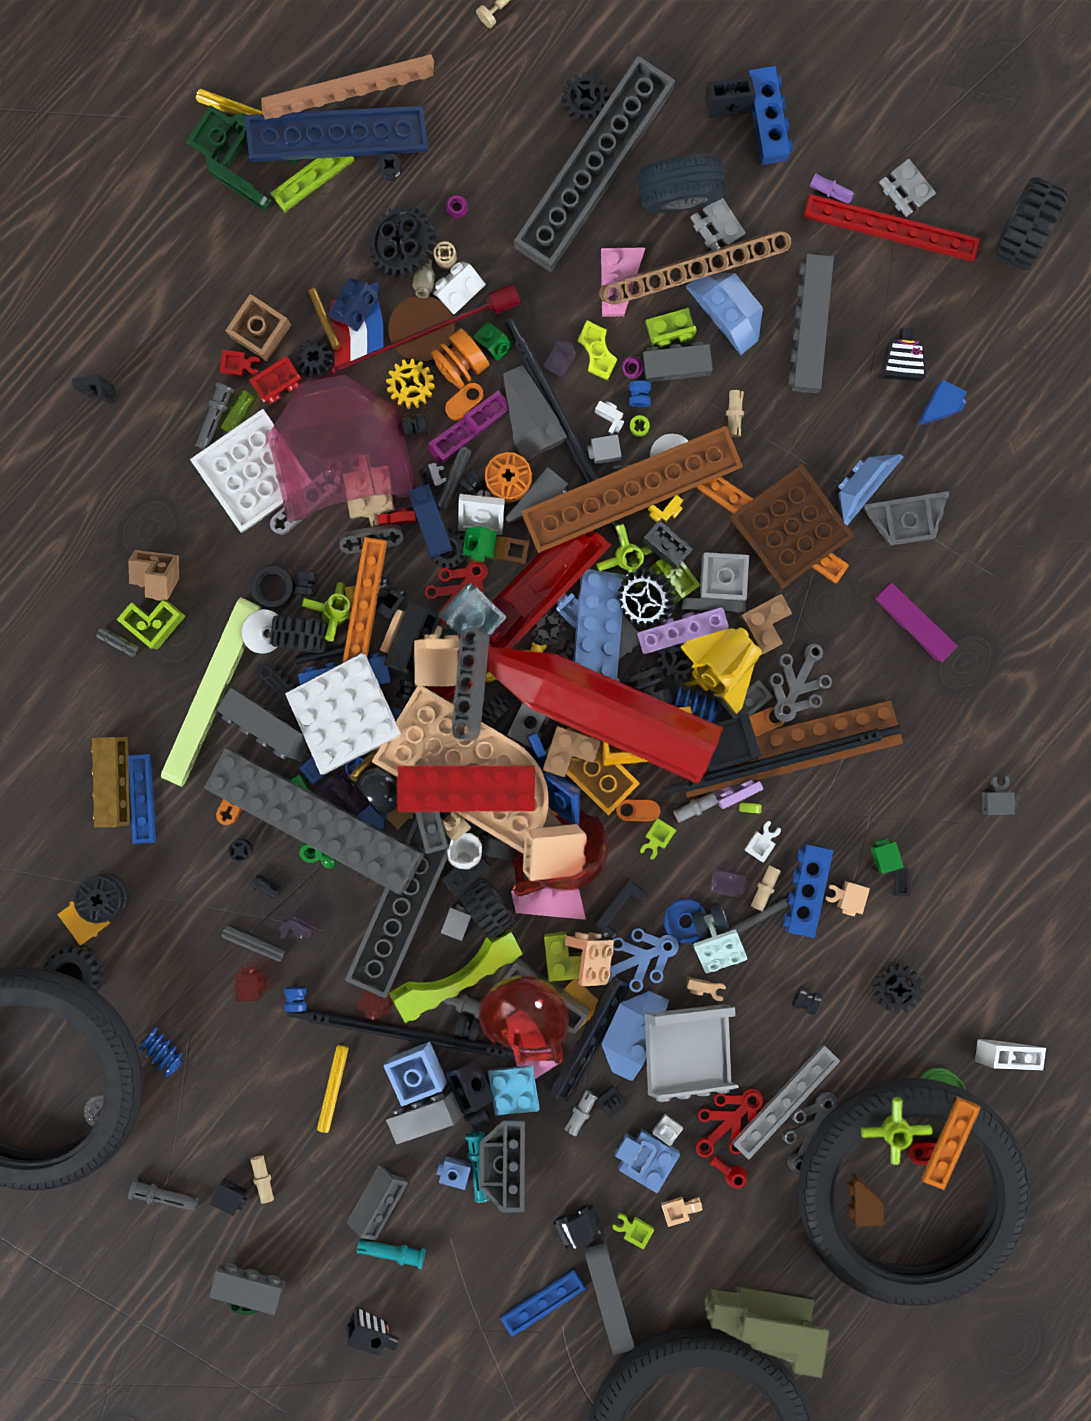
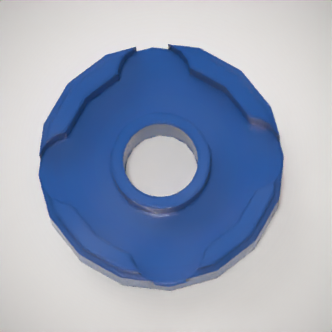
M691 899L674 901L664 914L663 925L667 934L676 938L680 943H692L699 940L700 938L693 920L688 927L681 926L679 920L683 915H689L692 919L691 914L697 911H702L703 916H706L704 908L698 902Z

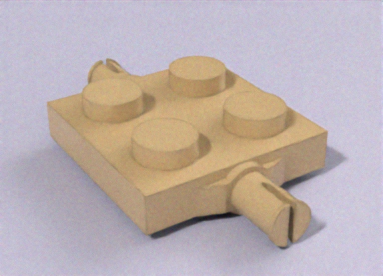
M367 455L358 456L360 469L353 473L343 474L350 518L366 517L369 518L371 527L379 526V514L395 511L388 469L386 466L370 468Z

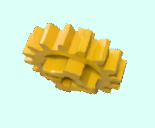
M411 359L410 364L402 360L403 366L400 367L395 364L396 371L388 372L392 379H386L387 384L391 385L387 388L388 393H393L391 396L393 401L399 399L398 405L400 407L403 403H406L407 409H410L411 404L419 408L418 402L421 401L426 404L425 397H432L429 389H435L434 384L430 383L434 380L433 375H428L430 372L429 367L422 369L423 362L420 361L418 365H415L414 359ZM411 370V372L403 374V372ZM421 374L425 379V386L419 383ZM412 380H413L414 383H415V386H412V385H411V386H409V388H408L406 382L411 383ZM396 382L402 386L400 394L396 389ZM418 394V396L410 398V396Z

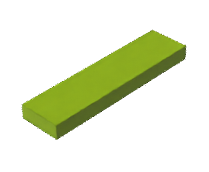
M353 156L316 158L273 190L271 195L285 213L354 162L355 159Z

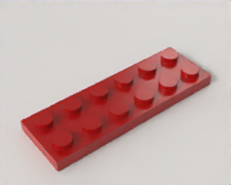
M397 766V812L535 811V766Z

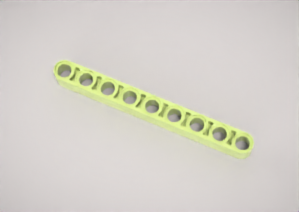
M242 597L238 599L166 761L161 778L181 787L187 781L217 713V708L225 695L246 647L242 639L243 623L251 613L261 610L262 607Z

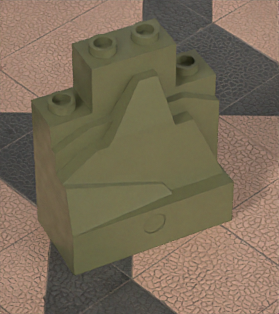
M735 1286L734 1293L711 1289L710 1297L706 1296L704 1308L707 1311V1319H710L712 1328L721 1329L749 1343L753 1349L789 1361L793 1372L796 1374L822 1378L829 1330L812 1326L814 1298Z

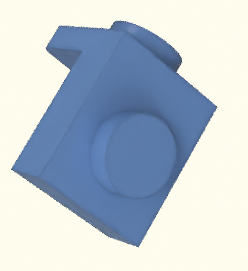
M572 593L569 596L564 594L556 602L558 605L556 611L575 629L578 600Z

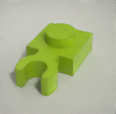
M657 818L645 835L650 841L642 845L640 852L643 853L646 848H651L653 853L650 859L653 860L657 856V847L665 848L676 830Z
M619 1212L618 1218L624 1222L622 1225H617L613 1222L612 1228L617 1232L625 1231L624 1239L644 1250L654 1232V1227L635 1216L632 1222H630L624 1213Z

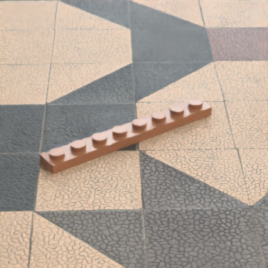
M430 54L261 98L262 113L265 120L278 118L285 114L301 112L312 107H321L324 104L343 101L346 98L357 95L363 96L366 93L385 90L388 87L405 85L408 82L419 79L424 80L433 76L434 59Z

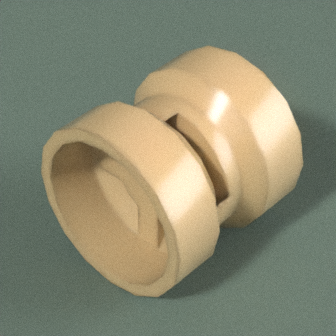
M443 241L438 243L433 252L435 262L441 269H451L457 261L455 248L449 242Z

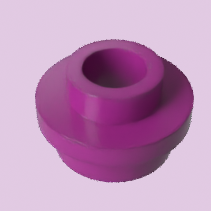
M458 195L450 197L446 203L447 213L453 218L465 216L468 211L466 199ZM455 205H460L461 209L455 211L453 207Z
M637 356L626 358L622 365L623 373L631 379L640 377L644 371L643 361ZM633 363L637 365L636 371L631 369Z

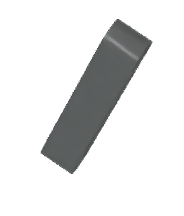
M474 628L465 629L460 637L451 728L452 734L456 739L468 741L477 739L480 734L489 648L488 634L483 630ZM476 635V636H477L476 642L473 643V638H474V636ZM474 657V664L471 666V660ZM472 681V687L469 689V682ZM469 703V704H470V709H469V711L467 712V708H466V707H467V704ZM467 725L468 730H467V733H466V735H465L464 729H465V726Z
M602 1243L584 1248L613 1355L628 1352L634 1349L635 1345L607 1245Z

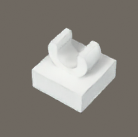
M664 1113L652 1130V1134L671 1146L683 1130V1126Z

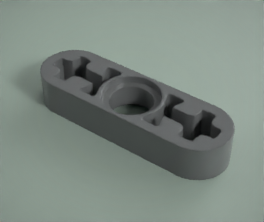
M391 523L346 531L339 538V546L341 551L346 554L362 552L364 537L375 535L381 540V533H383L384 540L387 541V547H393L403 541V530L398 524ZM390 532H394L396 537L392 538ZM358 537H361L362 544H359ZM346 540H351L353 545H348Z
M700 598L682 599L681 610L708 612L723 608L724 613H746V601Z

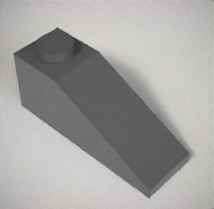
M547 467L505 518L508 524L516 522L523 518L521 511L568 492L566 490L568 483Z

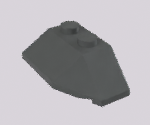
M501 1121L480 1140L479 1187L501 1212H524L525 1121Z

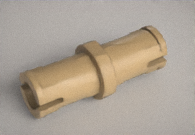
M740 390L729 391V410L726 411V416H728L727 428L731 437L741 436V417L744 416V411H742L744 392Z
M769 865L762 882L757 885L759 888L751 904L752 907L760 911L764 910L770 894H773L775 891L773 888L781 872L780 870Z
M264 1155L255 1156L250 1159L255 1177L253 1181L257 1185L261 1203H268L274 1200L270 1184L271 1175L267 1172Z

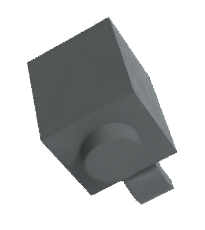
M1003 776V783L1001 785H998L997 777H991L992 792H982V814L1015 815V810L1018 808L1015 792H1004L1010 784L1009 777Z

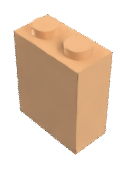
M577 824L526 829L524 873L531 881L582 875V867L585 865L583 851L584 845L587 842L585 832Z

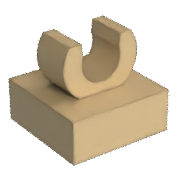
M452 812L442 820L443 829L453 842L471 828L465 819L456 812Z

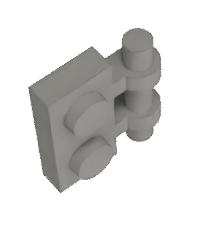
M910 159L891 172L890 176L894 182L891 183L887 177H884L879 182L884 188L883 192L885 195L891 197L896 204V209L899 212L902 211L906 217L913 212L909 206L910 203L918 209L936 194ZM900 187L907 197L903 199L896 189Z
M723 198L703 208L706 218L702 219L698 212L690 217L695 224L693 227L697 232L701 233L705 239V245L711 250L721 248L718 244L721 241L725 246H728L746 235V232ZM712 225L717 234L712 235L707 226Z

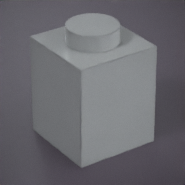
M618 435L591 439V445L587 446L589 459H594V465L621 460Z
M463 905L451 906L441 931L442 934L461 941L471 918V915Z

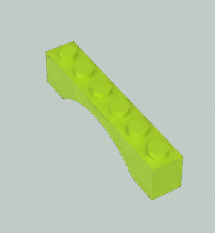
M507 928L495 938L486 936L475 957L455 974L433 982H407L389 992V995L404 1022L413 1021L426 1010L439 1006L443 1000L455 997L467 986L477 984L479 979L496 973L503 965L513 963L522 955V952L512 932Z

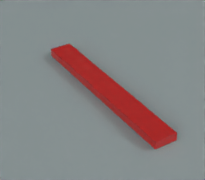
M809 194L803 218L971 262L976 258L981 239Z

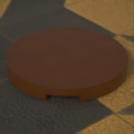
M417 296L407 298L391 314L388 326L390 340L394 343L452 319V314L436 298L430 296L427 298H419ZM454 323L394 348L402 357L409 361L411 359H414L415 362L435 361L431 351L437 349L444 355L439 345L444 343L449 348L452 344L449 337L455 333Z

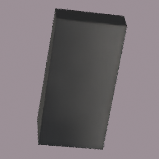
M909 868L894 870V896H910Z

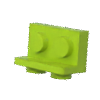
M689 308L646 320L652 347L665 348L670 346L673 341H689L693 339L697 331L696 326L693 325Z
M660 559L649 568V571L656 568L657 575L664 572L663 578L665 580L671 578L668 585L675 586V590L671 592L677 594V598L672 600L675 603H678L700 586L683 561L675 570L663 559Z

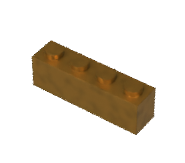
M128 737L92 738L94 827L130 826Z

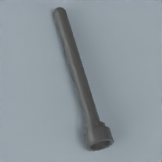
M784 898L720 934L736 930L737 934L788 907V899Z

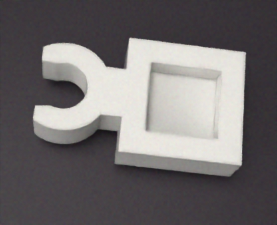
M770 821L764 823L762 835L756 831L744 849L763 863L775 846V843L770 840L772 837L778 836L781 831L777 827L774 832L770 833L768 830L771 824Z

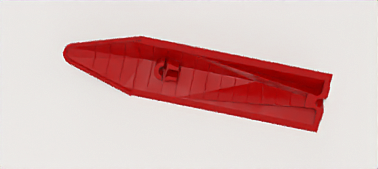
M592 530L540 552L480 613L472 625L467 628L478 629L474 625L476 621L501 596L508 604H513L515 606L514 609L523 618L499 644H495L497 638L501 635L499 632L493 637L492 641L489 639V647L511 649L602 556L611 544L599 533H594ZM495 628L489 629L486 633L489 632L488 634H490ZM475 635L474 638H473V643L476 642V639H477V636H476V635ZM474 657L471 660V666L474 664ZM425 686V688L446 700L455 694L456 686Z
M496 647L488 648L486 670L528 708L699 784L719 742V737L723 730L722 727L558 654Z

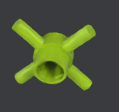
M624 524L616 525L621 546L616 550L615 557L596 563L597 569L600 572L618 565L622 569L634 573V570L643 564L644 556L654 552L648 546L639 548L629 543ZM633 552L634 556H630V562L627 563L625 558L626 553ZM636 582L633 588H641V582Z
M342 582L337 583L335 594L330 596L325 603L304 598L302 602L303 607L322 612V619L328 624L325 636L327 641H333L337 626L345 622L346 619L350 620L351 611H349L350 602L344 596L345 584Z
M893 1098L892 1116L887 1117L883 1121L882 1127L861 1128L862 1137L884 1136L885 1140L891 1145V1163L895 1165L900 1163V1150L907 1148L911 1144L912 1135L932 1134L931 1125H908L906 1120L902 1118L901 1098Z

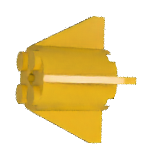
M740 627L737 630L729 628L685 641L680 647L694 663L691 668H694V671L684 684L686 686L699 684L705 691L711 689L715 692L714 696L721 697L731 711L737 714L743 707L753 668L762 654V650L752 642L748 632Z

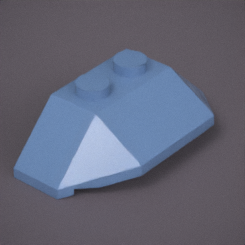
M735 273L712 274L693 280L686 286L688 291L740 355L758 342L763 307Z
M901 454L868 457L864 462L860 459L852 469L855 472L850 479L846 477L838 487L841 490L837 494L838 512L846 525L851 522L903 458Z
M646 991L619 1004L601 1043L613 1073L628 1080H634L647 1058L645 1013L666 1011L668 999L651 991Z

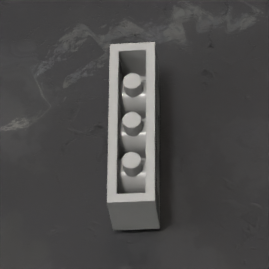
M522 703L507 736L531 747L527 735L535 732L540 739L543 733L539 732L542 724L547 725L550 717L536 712ZM528 716H533L537 719V725L533 729H528L524 725V720Z

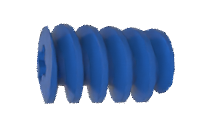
M679 685L672 705L677 708L691 707L693 715H697L712 723L717 715L721 701L716 706L715 699L713 698L706 703V695L698 699V692H694L690 696V689L687 688L682 693V686Z
M156 1027L140 1042L139 1052L148 1050L145 1058L154 1056L151 1064L154 1065L160 1062L158 1071L166 1068L167 1070L164 1074L166 1078L172 1075L187 1059L180 1060L183 1055L182 1052L174 1054L176 1046L168 1048L170 1040L162 1042L163 1033L155 1035L158 1029Z

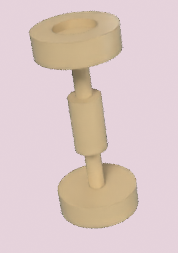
M496 0L494 2L495 6L490 10L481 5L476 10V13L488 28H492L496 24L492 14L497 9H502L510 0Z

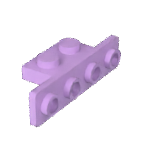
M718 608L695 615V612H690L682 615V619L675 622L673 618L667 619L665 622H660L661 626L641 631L637 636L643 654H647L690 639L728 629L729 626L723 608Z

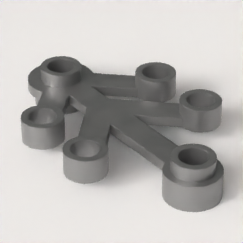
M810 644L804 649L805 661L796 678L791 666L793 664L792 656L784 654L779 657L778 664L783 669L790 690L787 697H785L781 686L784 681L783 676L775 673L769 677V684L773 687L778 702L774 707V714L782 722L791 721L798 711L808 708L815 709L822 705V698L817 694L810 696L808 700L795 703L798 695L819 688L826 689L832 684V679L828 675H823L815 681L804 684L814 662L820 660L823 656V650L818 644ZM812 649H816L818 651L817 656H814L812 654ZM783 657H786L789 660L788 665H785L783 663ZM773 677L779 679V684L773 682ZM822 678L827 680V686L822 685ZM812 698L818 700L817 705H813ZM783 707L789 709L788 714L783 713Z
M822 1092L817 1095L815 1103L801 1109L796 1108L791 1117L796 1123L802 1125L793 1129H785L782 1133V1139L787 1144L795 1143L797 1137L806 1134L799 1152L791 1154L787 1161L789 1168L795 1173H800L801 1165L799 1167H796L798 1162H802L807 1146L815 1131L825 1117L837 1107V1098L831 1092ZM826 1101H830V1103L828 1104V1106L825 1107V1106H824L825 1102H826ZM802 1113L801 1118L796 1119L797 1114ZM816 1113L813 1120L804 1123L807 1116ZM792 1133V1137L787 1139V1135Z

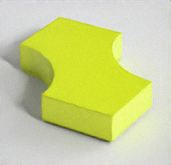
M586 321L577 342L583 345L589 354L590 364L588 371L608 380L617 362V358L606 347L605 335L607 329Z

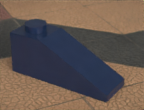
M429 484L409 490L408 494L431 557L451 551L452 547Z

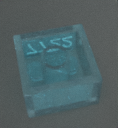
M467 583L438 615L460 637L467 628L483 630L490 636L506 618L481 591L470 583ZM475 635L474 638H473V643L476 642V639H477V636H476V635Z

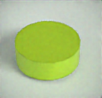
M744 802L739 804V811L761 813V804Z

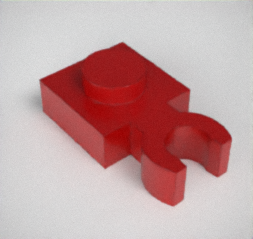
M223 350L220 373L243 376L244 370H247L252 375H258L259 371L252 369L251 366L253 363H261V360L258 357L246 359L244 352Z
M400 508L398 512L393 514H379L378 524L417 523V516L415 511H411V508Z

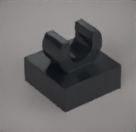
M436 463L422 468L419 474L423 485L429 484L431 491L445 483L447 478H440L439 472L444 470V467H437Z
M614 1085L596 1099L609 1118L627 1105V1102Z

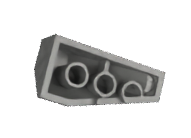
M521 365L503 373L510 412L509 417L513 431V443L520 456L527 461L561 445L567 436L556 415L525 367Z

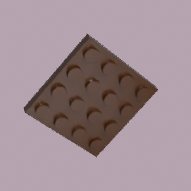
M802 464L729 517L781 589L854 537L852 531L844 523L841 516Z

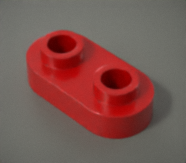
M938 1140L913 1141L907 1148L909 1159L916 1165H927ZM920 1148L921 1153L916 1155L915 1150Z

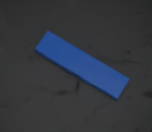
M151 754L128 755L132 844L155 843L156 829Z
M573 1268L500 1315V1320L510 1336L513 1337L586 1290V1285L576 1269Z

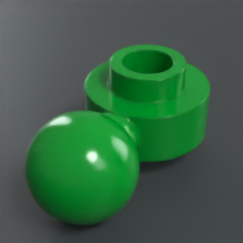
M303 842L301 844L299 854L304 861L313 863L321 860L322 865L326 868H334L338 864L337 860Z

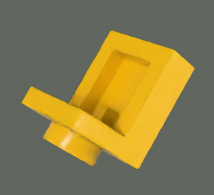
M676 495L663 512L656 506L651 505L648 508V511L651 512L649 516L656 522L660 520L665 524L671 516L676 518L683 509L680 506L683 500Z

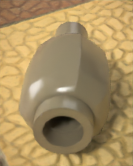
M427 258L429 264L423 262V270L418 268L413 278L412 286L416 291V296L419 298H427L434 288L435 273L431 268L432 260Z

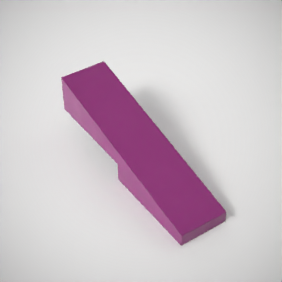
M498 390L465 414L463 419L428 444L427 449L437 462L442 465L459 452L461 447H465L509 412L507 400Z
M889 582L875 597L903 629L908 630L936 661L943 662L958 647L892 582Z

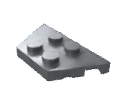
M949 491L866 504L863 506V510L889 546L932 540L936 538L939 529L938 525L943 516V509L946 499H948Z

